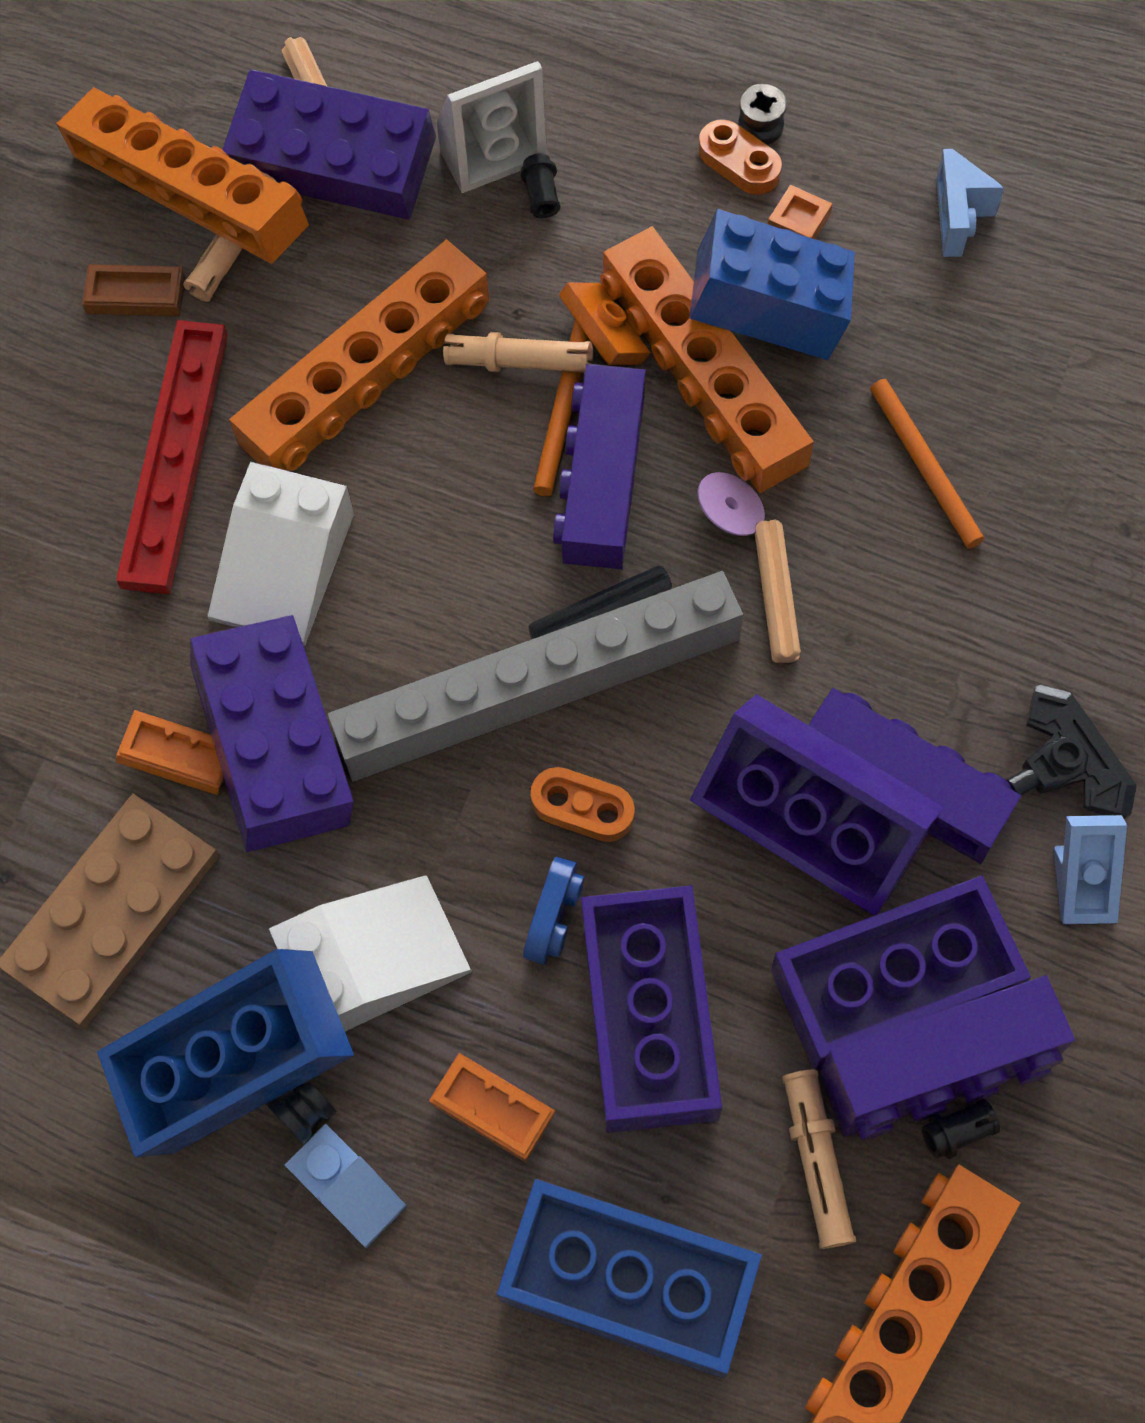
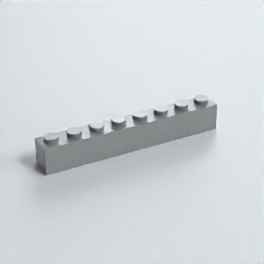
M720 571L327 714L351 780L354 782L739 641L743 613L724 572Z

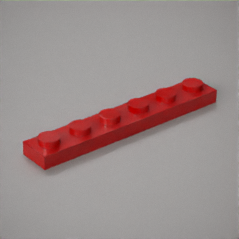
M177 320L116 578L120 589L160 594L171 593L228 338L225 325Z

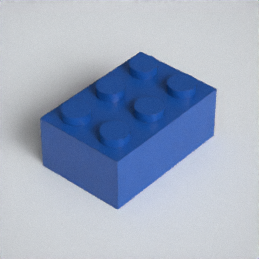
M717 209L697 251L690 319L829 360L851 322L855 252L844 249L836 244H828L796 234L791 230L780 229L761 223L743 215H736Z

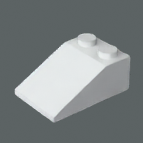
M538 61L447 95L437 120L440 152L461 193L519 172L523 166V161L530 155L546 154L542 67Z
M250 462L233 504L209 607V621L237 628L293 615L302 643L305 646L354 516L347 486Z
M427 875L319 905L269 928L277 949L313 951L344 1031L350 1030L472 972Z

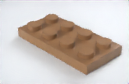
M132 793L1 956L0 969L85 1030L220 857L218 851Z

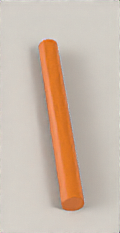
M575 320L569 342L589 341L590 339ZM562 371L533 487V491L540 496H551L553 493L572 414L575 382L579 383L582 372Z
M887 379L878 380L870 387L874 398L966 548L971 549L978 546L984 541L985 537Z

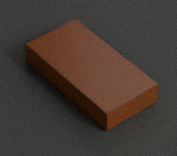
M88 264L82 301L86 314L180 316L184 292L183 284L186 277L183 267Z

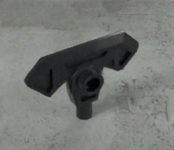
M1044 685L1036 686L1032 695L1026 726L1049 735L1051 738L1025 760L1022 771L1005 780L1010 783L1012 790L1020 795L1034 788L1041 794L1084 781L1083 808L1087 809V811L1106 816L1122 815L1124 819L1128 818L1132 813L1137 787L1136 783L1072 693Z

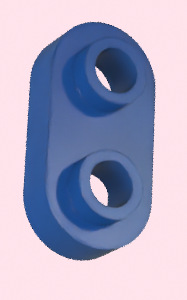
M557 856L554 858L528 932L523 954L524 959L546 965L550 956L560 957L568 932V926L561 924L567 905L577 906L585 876L576 874L577 862Z

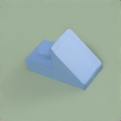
M943 149L936 177L943 257H961L967 237H974L976 217L995 216L1004 189L997 181L954 149Z
M1122 815L1066 816L1064 845L1054 847L1060 918L1063 924L1118 923L1127 824Z
M327 1124L285 1164L288 1170L365 1248L407 1207L361 1156L358 1157Z

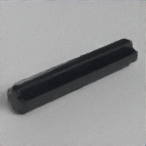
M655 566L530 623V637L534 639L670 590L672 589L671 579L663 566Z

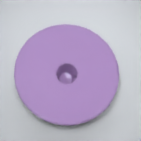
M723 472L711 473L700 482L698 501L703 512L713 524L723 531L737 536H748L756 533V524L764 521L765 512L759 496L751 486L742 479Z

